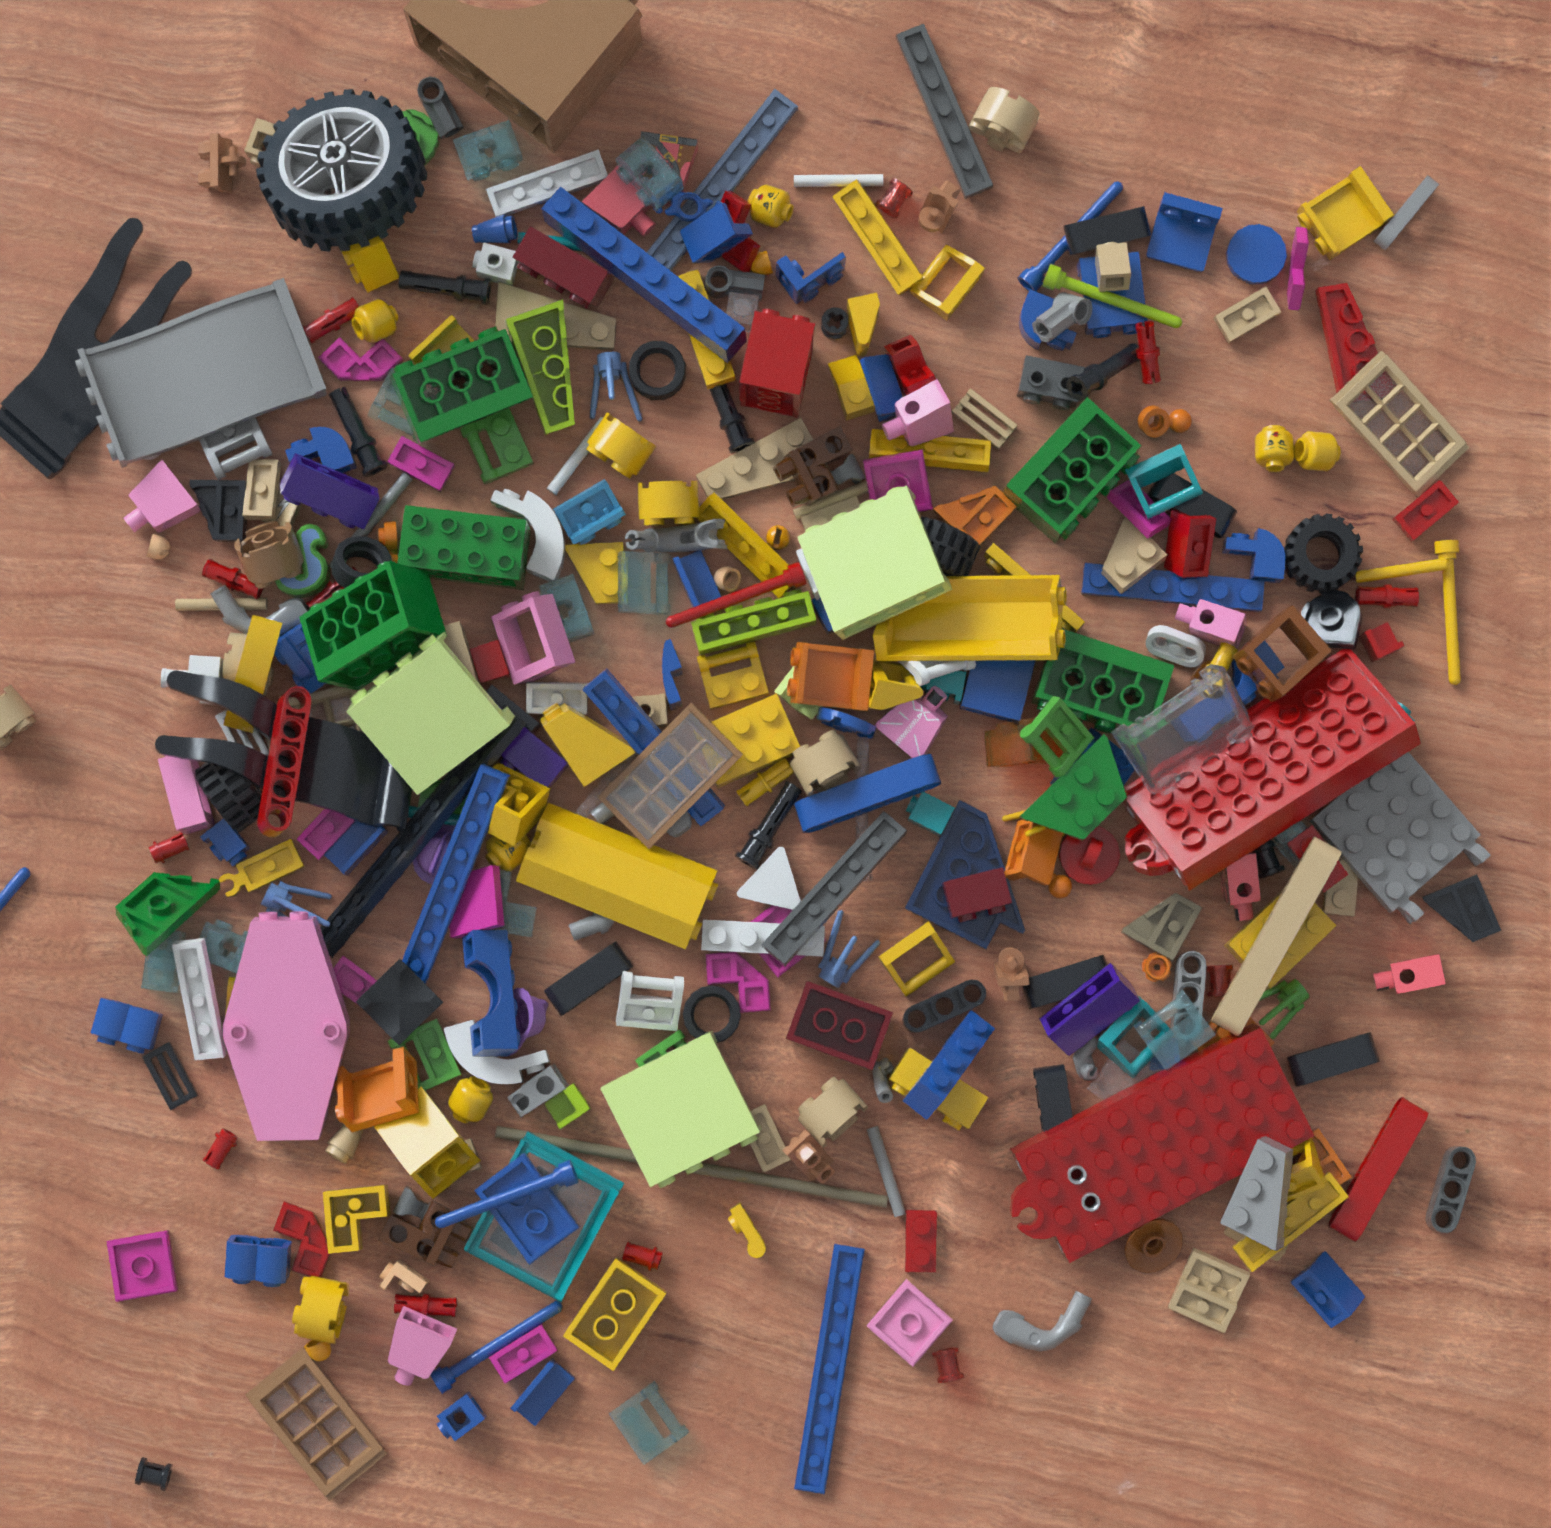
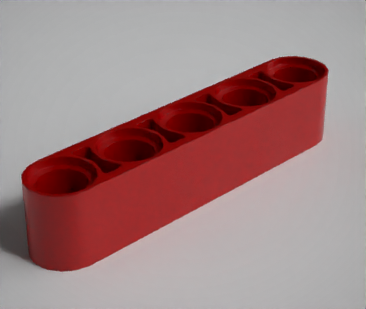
M300 686L290 688L279 698L277 703L257 820L259 831L267 837L280 835L290 826L292 821L311 708L310 693ZM288 698H296L300 703V709L292 708ZM283 727H291L295 732V738L287 737ZM279 755L289 759L290 768H285L279 763ZM274 785L284 788L285 798L278 797L273 790ZM269 814L276 815L279 818L280 827H274L270 824L268 820Z
M1403 1097L1397 1100L1345 1191L1349 1197L1336 1207L1329 1220L1328 1227L1354 1242L1360 1238L1428 1117V1111Z

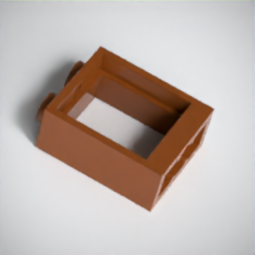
M1291 605L1275 616L1232 657L1237 662L1238 669L1243 674L1248 675L1256 684L1258 692L1264 698L1273 702L1284 696L1332 650L1298 610ZM1279 627L1308 660L1283 684L1254 652Z

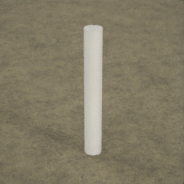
M883 174L794 175V187H846L856 179L859 180L862 186H883Z
M602 417L598 419L548 485L547 490L552 494L557 495L589 453L586 450L589 446L587 441L603 419Z

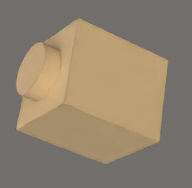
M1107 242L1097 245L1095 266L1099 292L1129 290L1131 269L1127 243Z

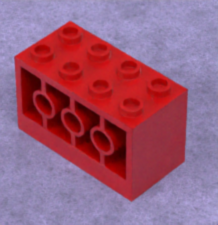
M762 309V312H754L739 381L740 406L794 418L799 417L813 353L815 323H810L809 318L800 315H792V318L782 317L780 312L772 309Z

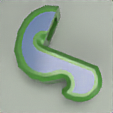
M313 524L302 526L296 533L304 559L302 563L304 574H299L293 578L283 577L275 581L278 588L290 597H310L321 592L329 582L331 572L329 564L318 552L320 548L327 549L329 543L323 530Z

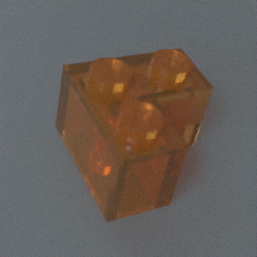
M1035 718L1021 719L1017 726H1014L1013 722L997 723L996 729L984 731L987 767L1007 768L1026 764H1047L1031 744L1025 743L1020 737L1021 730L1031 724ZM1044 730L1040 737L1060 758L1064 752Z

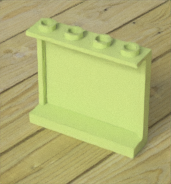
M907 486L892 488L885 496L877 500H867L861 503L859 508L849 513H839L832 518V521L823 525L811 526L805 530L804 534L798 536L833 631L842 640L953 590L949 579L942 572L914 501L916 499L915 494Z
M445 632L436 638L433 634L430 635L419 645L420 651L413 656L410 652L405 654L396 662L397 668L389 673L385 670L373 680L375 685L367 691L363 687L350 698L352 704L346 711L417 795L509 727L515 717L508 707L503 710L499 708L446 645L444 639L447 634Z
M713 1031L636 1068L600 1088L650 1187L658 1184L659 1188L665 1187L676 1181L674 1175L684 1170L687 1175L703 1167L702 1161L713 1157L714 1161L730 1154V1147L740 1143L741 1147H744L758 1139L756 1134L762 1130L761 1126L757 1125L716 1044L717 1039Z

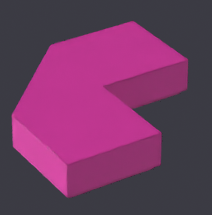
M1296 227L1291 249L1287 288L1289 310L1299 311L1305 288L1304 266L1309 239L1308 230L1304 227Z
M339 337L318 357L340 381H383L394 371L393 368L404 361L384 339L378 341L360 358Z
M737 952L706 954L708 985L738 983L740 1013L771 1011L769 980Z

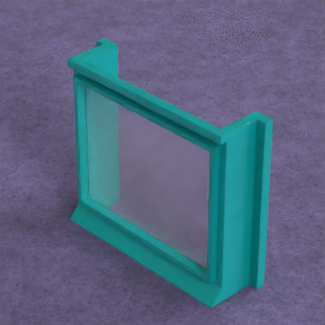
M527 1131L509 1164L525 1152L541 1175L546 1176L554 1173L553 1169L558 1168V1164L571 1160L579 1183L569 1187L565 1185L560 1187L557 1184L551 1188L580 1227L529 1265L491 1212L486 1211L482 1213L464 1247V1251L562 1302L625 1183Z

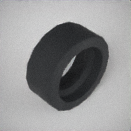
M650 341L642 344L633 353L629 362V376L633 387L642 396L651 400H665L674 396L682 388L686 378V365L681 352L674 345L665 341ZM654 353L668 356L675 366L673 380L661 388L647 385L640 375L642 361Z
M363 536L347 538L339 543L332 562V575L336 582L345 589L353 584L356 578L369 574L353 570L345 563L346 559L361 557L372 561L378 566L382 562L391 561V555L383 544L372 538Z
M713 985L701 987L693 992L685 1002L683 1011L684 1024L689 1033L695 1038L708 1033L700 1029L694 1019L695 1007L699 1001L706 997L720 998L726 1002L730 1011V1018L726 1027L719 1032H714L717 1043L723 1042L730 1038L739 1026L741 1018L739 1003L734 995L725 988Z

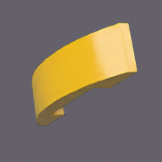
M252 615L234 682L245 685L263 695L282 627L281 622ZM227 710L224 726L253 733L254 727Z

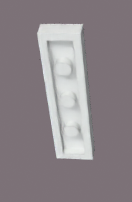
M598 149L487 188L486 191L495 216L503 214L508 216L547 202L560 186L571 194L601 183L608 174Z
M703 920L701 950L769 954L762 948V943L780 924ZM822 926L796 955L823 957L825 926Z
M205 938L175 941L172 944L194 1059L224 1058L227 1055V1049L223 1039V1029Z

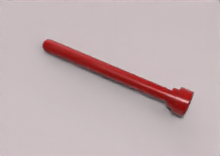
M799 562L790 564L786 570L782 571L783 574L671 615L667 617L666 625L669 628H674L786 585L788 588L794 586L795 589L807 584Z

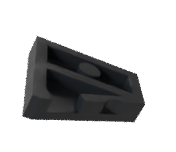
M190 480V487L197 496L200 503L199 508L208 522V529L213 540L217 542H236L239 538L242 542L246 539L247 520L242 516L246 480Z
M1477 874L1422 897L1424 902L1472 942L1501 931Z

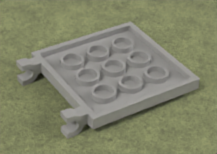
M1409 752L1338 796L1310 820L1312 825L1331 846L1342 851L1340 857L1345 860L1389 913L1397 908L1409 924L1418 920L1424 912L1408 898L1463 851L1475 867L1491 856L1484 847L1474 841L1481 834Z

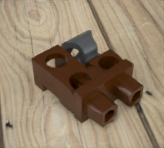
M841 426L790 451L782 461L773 467V471L780 482L793 476L797 484L796 487L786 492L792 507L805 503L809 506L838 492V485L843 484L849 479L854 484H858L865 479L854 454H850L844 460V464L833 471L826 467L827 464L847 456L853 450Z
M405 1186L393 1210L395 1214L392 1213L378 1240L426 1261L433 1266L438 1263L452 1268L460 1253L445 1246L449 1236L451 1235L466 1242L473 1227L463 1220L445 1228H438L435 1225L436 1218L453 1210L434 1200L426 1204L415 1197L412 1188ZM410 1214L421 1218V1223L419 1226H416L397 1215Z

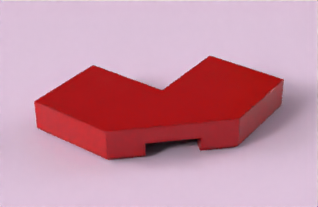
M725 191L721 202L726 204L734 223H744L751 204L734 192ZM748 237L723 254L722 257L742 272H750L752 263L761 245Z
M284 1201L273 1231L302 1241L291 1270L308 1277L316 1276L322 1278L331 1254H328L327 1240L316 1215L311 1210Z

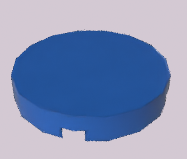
M1261 224L1248 225L1238 230L1231 238L1226 251L1227 265L1232 274L1252 285L1265 284L1275 279L1283 269L1287 257L1286 245L1281 236L1271 227Z
M819 707L816 718L822 724L842 732L856 733L857 737L865 739L874 737L876 726L840 711Z

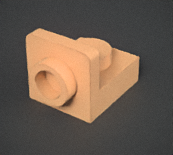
M398 1260L394 1265L389 1262L382 1271L379 1278L383 1282L379 1287L383 1290L387 1289L393 1279L398 1277L400 1279L398 1284L410 1293H413L415 1290L420 1293L430 1280L402 1260Z

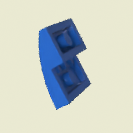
M669 639L664 643L662 674L667 701L672 711L682 707L681 698L673 678L683 675L672 641Z

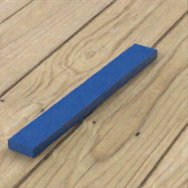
M483 763L478 769L402 959L425 984H427L489 830L494 805L501 799L510 778L509 774Z
M834 1244L794 1486L796 1490L825 1494L864 1248Z

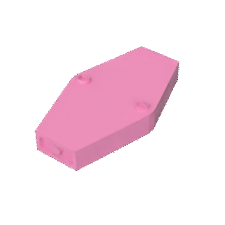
M306 911L290 912V917H278L277 912H260L259 917H255L250 922L223 1023V1039L257 1141L319 1140L324 1129L335 1088L334 1084L349 1037L350 1018L317 917L308 916Z

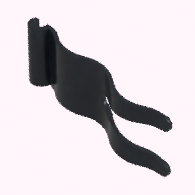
M137 218L126 220L111 238L92 275L66 310L40 362L0 403L2 405L0 409V437L47 479H52L63 470L70 460V454L99 425L96 416L101 415L98 404L92 406L85 389L91 387L87 376L81 378L75 363L76 360L80 359L77 350L100 346L158 326L177 292L192 275V268L186 261L177 262L160 278L132 317L107 342L102 343L97 339V329L117 291L129 255L143 233V224Z
M178 670L168 674L166 682L170 689L215 704L236 714L271 741L277 708L276 703L257 691L231 680ZM309 717L295 802L328 809L365 825L374 827L392 826L396 827L397 831L405 832L412 795V788L365 733L334 722ZM284 726L283 731L285 735L289 738H295L294 730L291 727ZM161 735L155 741V749L161 755L214 764L242 776L263 789L268 755L235 742L210 738ZM279 755V763L285 768H290L289 759ZM274 785L273 790L275 794L285 798L284 788Z

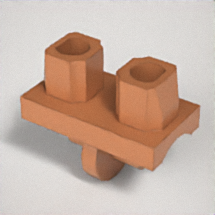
M211 133L210 140L198 143L200 158L205 161L210 160V169L199 171L198 183L205 188L216 189L222 193H232V177H238V168L246 166V158L238 156V147L232 146L231 139L223 138L219 133Z
M948 180L943 183L940 189L934 185L929 191L918 216L920 226L928 232L939 231L943 234L959 203L956 198L961 189Z
M1008 947L1003 949L998 955V962L994 963V973L998 986H1001L1004 1001L1023 1000L1022 986L1029 985V975L1024 955L1019 949Z
M806 1130L802 1131L799 1136L793 1137L789 1146L783 1149V1152L811 1182L817 1178L823 1184L835 1173L834 1169L830 1166L834 1160Z

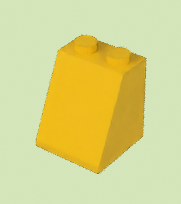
M555 703L542 712L544 717L540 721L584 787L635 753L625 739L566 703L561 706Z
M420 1087L418 1089L419 1113L376 1125L374 1128L409 1175L434 1199L481 1160L434 1100Z

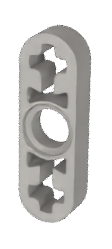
M1427 175L1373 242L1386 250L1439 186V183Z

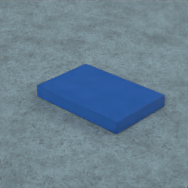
M524 1152L474 1191L483 1200L543 1176ZM551 1187L489 1210L529 1265L580 1227Z

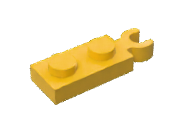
M289 839L236 864L239 873L236 875L224 874L219 878V881L221 883L227 880L234 882V888L225 893L227 897H234L239 894L243 886H246L247 891L251 893L305 867L293 840Z

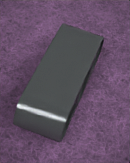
M1453 1146L1447 1149L1443 1155L1425 1218L1428 1227L1435 1232L1449 1233L1458 1225L1476 1165L1475 1154L1467 1147ZM1459 1151L1466 1157V1163L1460 1169L1456 1168L1453 1164V1157ZM1449 1181H1453L1457 1185V1193L1452 1198L1447 1197L1444 1192V1186ZM1444 1210L1449 1217L1448 1223L1444 1227H1439L1436 1224L1435 1216L1439 1211Z

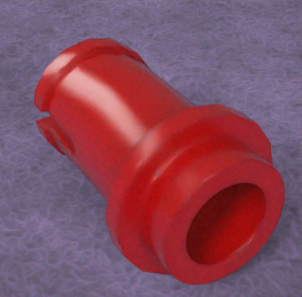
M182 832L159 843L154 841V845L148 847L155 863L162 862V864L165 863V859L190 850Z
M224 1128L220 1132L215 1133L217 1138L206 1156L202 1159L206 1164L218 1170L221 1168L231 1148L237 1146L236 1140L238 1137Z
M628 1241L622 1260L646 1266L649 1271H652V1269L658 1270L663 1252L658 1251L657 1247L650 1249Z

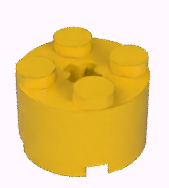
M606 413L588 439L587 443L589 446L586 450L604 462L608 458L612 459L614 462L611 467L630 479L633 474L635 476L638 475L657 446L609 413Z
M683 481L649 482V488H645L644 483H637L639 520H644V525H664V519H674V524L676 525L694 524V518L699 517L698 481H691V487H687L686 482Z
M304 1276L300 1287V1295H303L301 1306H295L292 1323L295 1324L294 1334L301 1338L336 1344V1338L340 1336L347 1309L345 1302L342 1301V1296H349V1283L316 1276Z

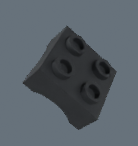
M399 959L356 1003L400 1045L443 1001Z

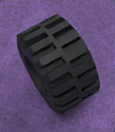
M1326 513L1324 516L1316 514L1309 519L1306 518L1291 531L1285 541V567H1288L1289 570L1287 575L1290 579L1292 577L1296 579L1297 582L1295 584L1297 586L1307 587L1306 591L1314 592L1317 590L1321 593L1337 590L1356 574L1357 568L1361 565L1362 558H1360V554L1363 553V545L1359 546L1360 535L1359 533L1355 535L1352 531L1355 527L1351 523L1348 525L1343 523L1345 519L1340 516L1332 518L1333 514ZM1321 537L1328 539L1335 545L1339 559L1334 568L1330 570L1319 569L1309 561L1306 554V546L1311 539Z
M921 516L943 574L956 577L969 576L981 548L978 542L970 535L953 526Z
M204 763L195 770L196 779L202 790L230 827L241 832L258 820L262 791L258 786L242 776L214 764Z

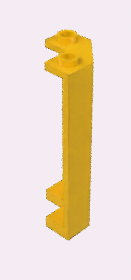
M1060 575L946 576L953 590L877 624L873 634L876 661L1057 660L1060 648H1065L1066 642L1065 630H1062L1063 605H1066L1067 590L1066 587H1061Z
M551 803L547 804L539 820L535 836L526 851L516 882L683 949L687 948L690 938L693 940L697 939L703 924L698 922L701 910L706 899L713 900L719 885L713 882L717 874L715 869L655 845L648 849L638 838Z

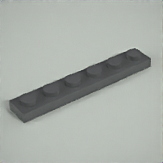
M921 24L896 34V40L964 198L967 199L992 189L993 183L925 25Z
M883 811L762 943V948L785 967L907 834V830Z

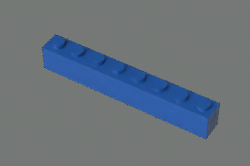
M561 186L541 208L545 223L571 241L580 250L728 363L746 343V331L742 325Z

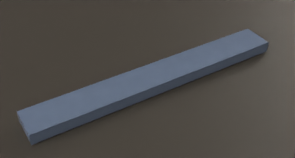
M776 89L772 91L693 192L702 199H711L713 201V205L708 207L707 211L712 209L717 201H721L725 191H735L798 110V106ZM688 199L681 210L686 215H693L697 212V204L693 200ZM675 216L647 253L672 271L688 251L680 230L691 222H684Z

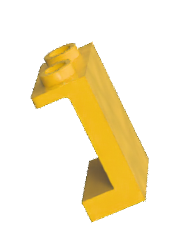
M1361 166L1350 172L1347 178L1313 200L1301 204L1297 210L1299 214L1297 216L1298 222L1302 227L1307 228L1315 238L1314 245L1321 255L1324 256L1326 254L1329 260L1387 224L1394 216Z

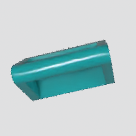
M1181 444L1132 466L1129 470L1125 469L1147 519L1203 494ZM1185 469L1192 486L1148 506L1141 488Z
M1138 996L1140 1002L1120 1016L1098 1039L1097 1049L1132 1078L1137 1076L1174 1035L1167 1024L1140 996ZM1143 1017L1159 1031V1034L1130 1064L1115 1046Z

